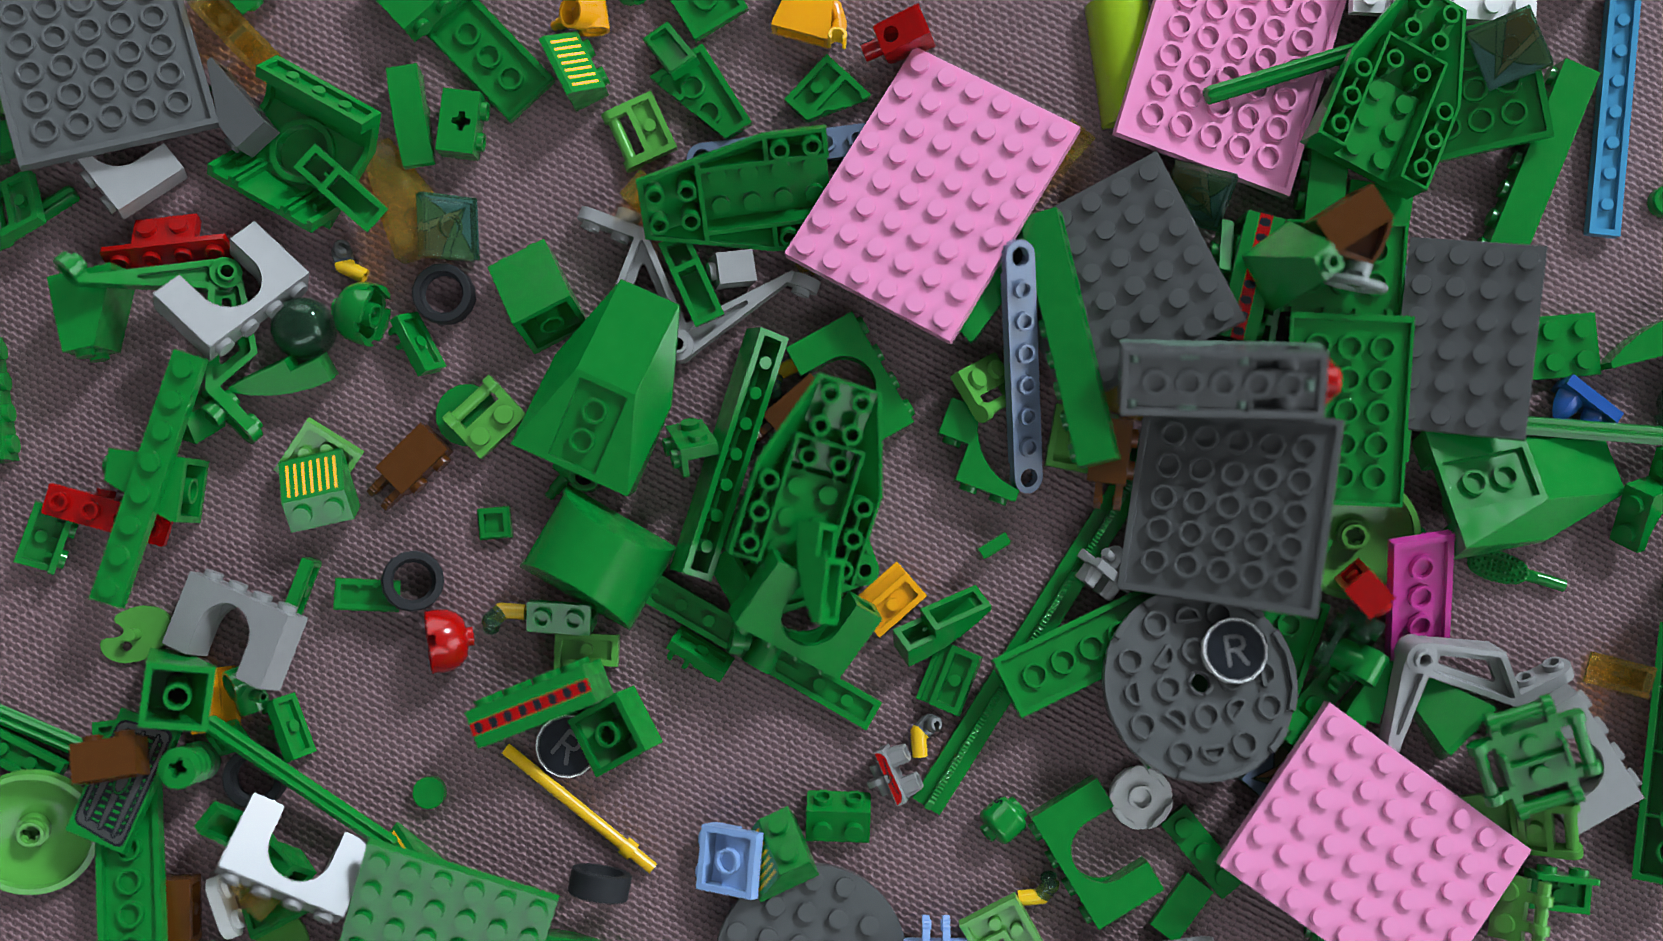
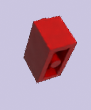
M1359 558L1334 577L1335 581L1370 620L1375 615L1381 617L1387 613L1393 606L1391 602L1396 599Z

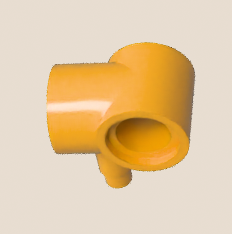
M563 0L559 8V17L551 22V29L554 31L565 28L579 30V35L582 37H599L610 32L606 0Z

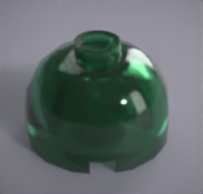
M296 297L284 301V306L270 320V334L274 344L284 354L298 360L312 359L326 351L328 352L337 337V329L335 328L331 310L325 304L310 297Z

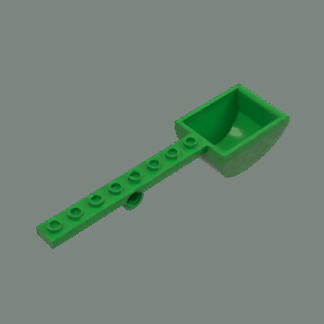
M567 485L529 554L521 562L520 568L577 601L590 603L593 610L629 631L633 628L645 605L648 604L727 650L728 637L733 624L731 615L663 576L674 556L676 546L583 492ZM753 634L749 650H744L742 655L738 656L754 668L775 677L865 730L869 727L882 704V701L842 678L838 680L829 674L822 676L815 672L810 664L804 661L797 663L790 659L785 651L777 647L776 649L768 648L759 640V637Z

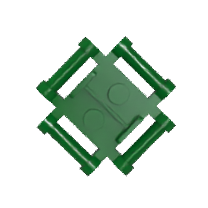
M1548 693L1538 696L1537 701L1497 714L1493 711L1483 714L1487 736L1468 742L1466 748L1469 756L1473 757L1485 791L1482 795L1485 805L1487 807H1497L1504 804L1506 800H1511L1518 820L1523 821L1530 819V815L1569 802L1578 804L1586 801L1577 778L1596 776L1602 773L1603 769L1600 760L1595 758L1584 724L1587 719L1583 709L1573 708L1556 714L1555 703ZM1571 726L1582 761L1574 763L1568 742L1563 735L1562 727ZM1490 750L1492 751L1503 786L1498 788L1486 755ZM1565 782L1567 789L1527 802L1523 800L1522 795Z

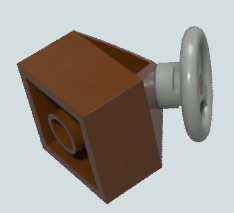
M1373 184L1352 191L1299 225L1333 243L1337 253L1341 256L1342 262H1346L1344 273H1335L1323 282L1326 285L1365 294L1382 295L1388 291V286L1385 283L1369 278L1372 272V264L1376 262L1385 246L1394 219Z

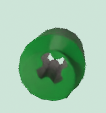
M197 741L170 749L163 754L159 761V778L164 785L171 789L179 790L216 775L221 767V757L213 746L205 741Z

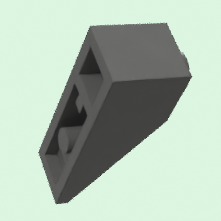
M210 57L207 60V66L219 121L218 125L227 136L224 138V141L236 153L242 151L253 158L280 132L229 69Z

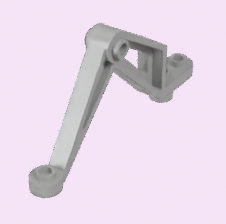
M582 206L577 219L582 222L581 227L596 234L600 230L610 233L611 239L628 245L629 241L632 242L616 284L621 279L635 284L641 266L645 265L658 295L677 303L650 240H645L644 228L639 226L642 216L624 207H618L616 215L612 216L599 210ZM791 270L722 305L724 316L697 328L693 320L685 322L680 311L677 344L681 343L684 345L680 350H677L676 364H684L690 361L700 351L786 286L792 287L791 293L809 299L810 295H817L821 282L811 276Z
M1415 634L1405 635L1395 645V659L1378 738L1399 753L1427 679L1430 677L1518 707L1537 701L1538 696L1548 694L1572 681L1575 674L1571 662L1560 657H1550L1545 659L1542 664L1528 671L1520 672L1515 676L1507 653L1489 641L1418 636ZM1440 656L1486 660L1492 678L1486 679L1438 662Z

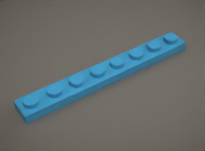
M1605 0L1598 69V72H1601L1597 81L1583 236L1616 239L1621 235L1641 0Z

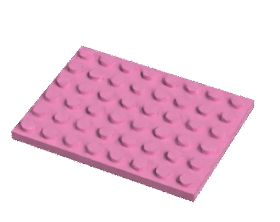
M1153 0L1112 135L1188 164L1204 167L1207 171L1209 168L1234 174L1235 176L1232 180L1234 179V181L1286 199L1290 197L1305 146L1300 141L1313 118L1326 70L1210 105L1206 104L1202 92L1204 88L1213 84L1333 49L1347 0Z
M919 48L913 49L784 254L789 260L951 345L1001 264L1003 246L1018 236L1078 137L1080 126Z
M1324 701L1216 863L1325 941H1472L1530 854L1531 849L1333 704Z

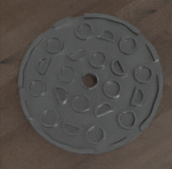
M1157 594L1133 609L1120 623L1109 642L1104 657L1102 669L1103 699L1116 733L1126 747L1143 763L1166 776L1178 780L1209 783L1244 775L1257 768L1271 753L1277 750L1289 731L1288 726L1293 711L1296 710L1298 696L1297 675L1286 641L1280 631L1275 630L1272 624L1263 616L1264 613L1261 610ZM1228 618L1244 619L1255 625L1263 634L1267 644V661L1263 670L1252 680L1239 684L1220 681L1219 678L1215 677L1205 668L1201 657V641L1204 635L1215 623ZM1195 675H1201L1207 681V688L1203 693L1197 692L1191 686Z
M815 863L819 872L818 876L770 899L760 902L758 898L753 900L739 898L725 916L717 941H903L905 938L900 922L891 905L866 879L839 866Z

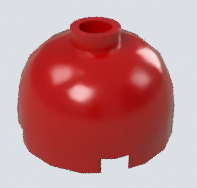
M448 609L425 611L424 626L431 673H445L455 670L467 659L469 646L475 645L473 628L466 627L463 618L454 611Z

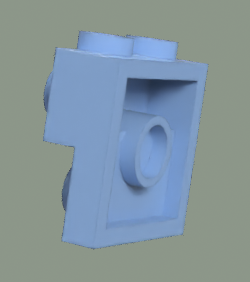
M720 822L702 824L698 836L700 847L698 863L695 869V876L697 878L696 889L749 900L757 899L763 833L742 829V826Z

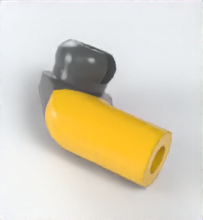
M337 240L331 250L335 269L337 272L353 280L365 282L369 276V270L355 263L349 242Z
M931 713L923 715L911 727L912 758L928 757L927 739L942 728V720L939 716Z

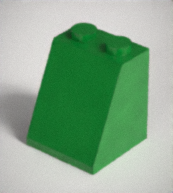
M545 239L529 244L526 248L508 257H504L487 267L513 326L534 355L572 336L587 319Z
M112 263L88 267L86 272L93 274L126 269ZM62 274L48 276L47 282L62 352L75 355L76 359H89L91 363L110 360L109 355L121 353L135 290L76 287Z
M108 448V455L104 457L102 470L105 473L104 481L125 493L138 452ZM176 457L158 510L159 515L172 522L201 523L209 461Z
M150 648L146 661L138 727L208 732L216 666L194 655H187L177 650Z

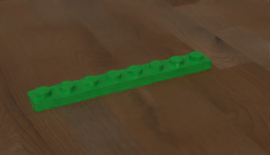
M176 349L172 351L89 599L117 608H125L209 362L208 359Z

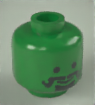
M999 796L980 812V819L983 824L979 829L990 842L996 839L1002 844H1007L1026 828L1025 818L1028 815L1014 797L1011 796L1008 799L1004 796Z

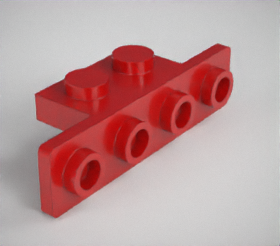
M197 213L135 220L131 244L101 247L99 253L105 264L112 263L125 269L218 259L220 257L234 259L230 255V241L226 234L200 236L202 221Z
M50 483L41 512L45 515L111 533L122 499L116 497V491L97 487L96 492H90ZM157 513L147 543L165 547L173 522Z

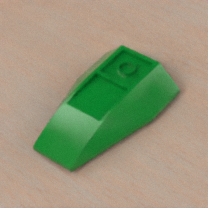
M826 124L762 132L637 178L636 186L645 240L765 251L786 250L829 183L827 163L829 152Z

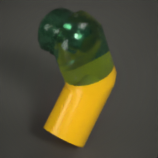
M791 358L781 362L769 400L779 399L783 394L780 388L783 379L798 372Z
M497 603L482 617L481 624L484 632L490 635L498 633L500 625L506 619L525 620L526 604Z
M1054 871L1042 872L1040 875L1041 883L1035 889L1017 890V896L1023 906L1045 904L1054 896L1060 887V881L1057 880V874Z

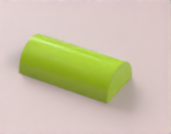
M1093 0L1085 7L1102 129L1115 127L1150 11L1148 0Z

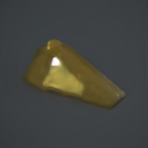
M390 138L383 139L377 142L376 153L367 166L366 171L374 196L389 209L381 220L395 259L406 265L427 257L420 255L419 234L431 228L419 232V225L451 214V212L445 214L435 204L423 197L438 198L415 168L406 170L403 168L399 149ZM417 196L431 203L444 215L418 224ZM456 228L450 248L452 247L456 232H459L458 228ZM447 235V237H446V239H445V242H444V244H443V247H442L441 251H442L443 248H444V245H445V243H446V240H447V238H448V235Z

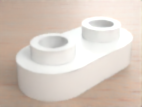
M220 875L207 879L205 884L206 894L221 935L224 939L230 940L243 934L246 923L242 909L238 907L235 899L236 887L222 882L219 879Z

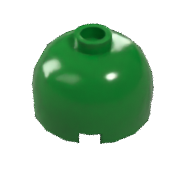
M357 282L348 285L339 293L338 297L332 302L331 314L333 315L335 327L341 336L351 342L367 347L374 346L371 343L373 340L380 341L383 338L391 316V309L386 308L385 299L391 300L387 287L371 282Z

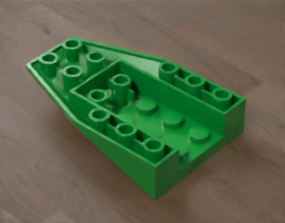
M1394 0L1348 51L1300 143L1405 199L1427 191L1461 107L1467 10L1450 0Z
M621 279L555 354L511 444L627 497L635 493L672 407L681 305Z
M818 372L757 457L725 544L728 554L760 563L773 548L798 562V520L838 525L835 558L846 559L842 587L854 588L883 497L882 392Z
M1421 431L1412 441L1421 471L1433 469L1451 522L1443 530L1449 529L1455 534L1454 560L1545 542L1620 497L1624 490L1606 441L1526 435L1525 441L1424 431Z

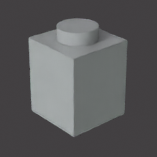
M753 249L717 252L709 259L710 262L706 265L707 276L710 282L713 281L714 290L748 287L757 281Z

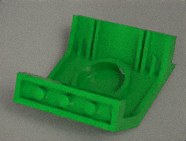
M275 55L256 65L255 77L267 83L265 97L259 107L280 133L253 158L242 151L236 153L233 150L207 164V174L310 233L321 226L330 230L341 209L298 172L294 165L315 143L359 181L376 153L382 113L279 55Z

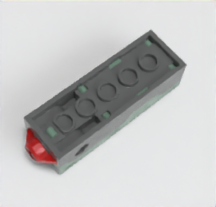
M1120 339L1117 405L1120 415L1324 419L1325 405L1338 395L1341 390V371L1329 359V352L1320 343Z

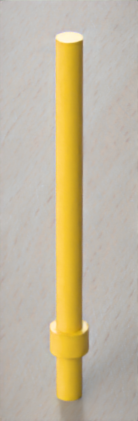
M511 744L507 745L501 754L619 849L618 853L626 860L632 859L647 873H651L657 863L638 848L639 844L630 837L626 839Z

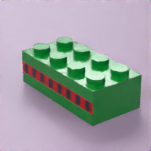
M1247 210L1234 222L1232 268L1226 282L1240 306L1246 321L1208 341L1256 342V340H1261L1265 329V322H1261L1263 311L1268 310V307L1242 255L1282 226L1286 219Z
M587 656L562 666V673L560 668H556L473 701L475 708L464 713L478 749L585 708L613 695L614 692L601 659L590 662Z

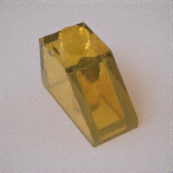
M186 0L198 16L234 53L258 34L255 28L229 0Z

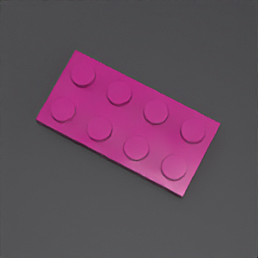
M1449 529L1388 540L1387 588L1396 597L1391 602L1393 604L1392 608L1386 613L1385 655L1391 661L1395 659L1394 649L1396 643L1405 635L1415 634L1418 636L1450 638L1455 534Z

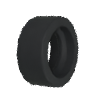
M441 263L433 264L423 269L416 277L412 287V298L417 311L426 319L440 325H454L464 320L472 312L476 302V291L471 278L456 266ZM442 276L454 278L459 282L463 296L458 307L446 313L433 310L426 300L428 285L434 279Z
M419 551L403 552L392 558L384 568L381 577L382 592L387 601L397 609L409 612L424 610L434 604L442 593L444 586L443 570L437 560L427 553ZM406 563H419L426 567L431 574L432 584L430 590L420 599H404L394 589L393 578L395 572Z
M260 745L284 761L283 755L277 750ZM236 753L224 767L222 775L223 789L231 801L245 808L252 795L243 790L239 783L238 774L240 767L247 760ZM274 778L273 786L261 796L275 801L282 796L287 786Z
M592 863L575 864L571 868L567 892L573 897L594 903H626L629 897L632 875L625 870L607 865Z

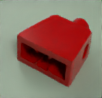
M919 3L875 24L873 29L876 37L860 44L867 62L884 55L889 64L906 59L913 49L919 48L926 51L936 47Z

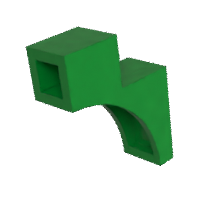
M952 397L949 400L937 435L943 437L942 443L957 449L960 448L961 444L966 446L953 481L959 483L958 489L976 495L977 491L989 494L988 500L996 504L1006 506L1007 501L1011 503L1016 502L1020 490L1001 480L989 467L982 454L978 438V421L974 418L965 402Z
M1663 445L1656 447L1648 476L1625 484L1609 540L1635 553L1645 551L1650 535L1663 514Z
M214 801L194 825V828L198 834L226 847L244 811ZM271 834L267 850L269 861L274 870L282 877L291 881H310L317 872L304 852L299 848L279 842L274 834Z

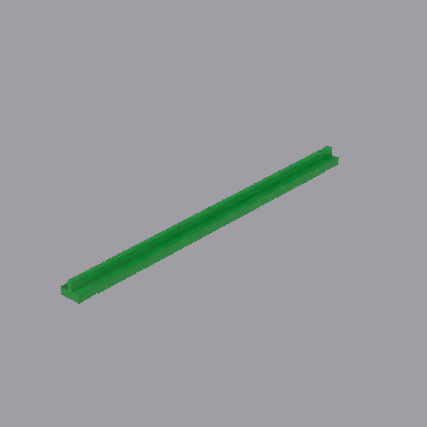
M1140 435L1137 448H1131L1129 460L1135 461V466ZM1127 480L1126 487L1123 486L1120 511L1113 510L1112 506L1116 485L1107 486L1103 492V502L1100 508H1093L1002 654L1058 628L1085 583L1075 577L1084 564L1077 555L1083 548L1095 558H1101V551L1109 547L1128 517L1133 480ZM994 667L922 780L924 787L912 796L914 800L921 803L926 809L932 810L939 816L1011 703Z

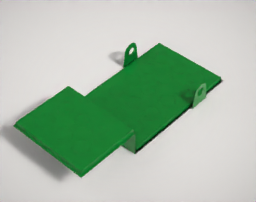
M1287 219V222L1291 221L1297 225H1301L1307 220ZM1392 223L1385 246L1376 262L1372 264V272L1369 278L1385 283L1388 286L1387 293L1382 295L1365 294L1321 283L1283 305L1281 312H1291L1289 342L1320 343L1329 352V359L1341 371L1342 385L1340 393L1325 405L1324 418L1345 421L1333 505L1403 508L1405 465L1409 463L1411 430H1408L1415 329V316H1401L1409 223ZM1342 262L1344 267L1336 273H1344L1346 262Z

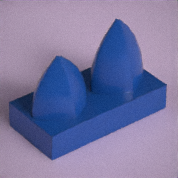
M1574 374L1558 380L1551 389L1556 394L1552 406L1553 418L1567 419L1578 411L1581 414L1580 420L1618 423L1624 414Z

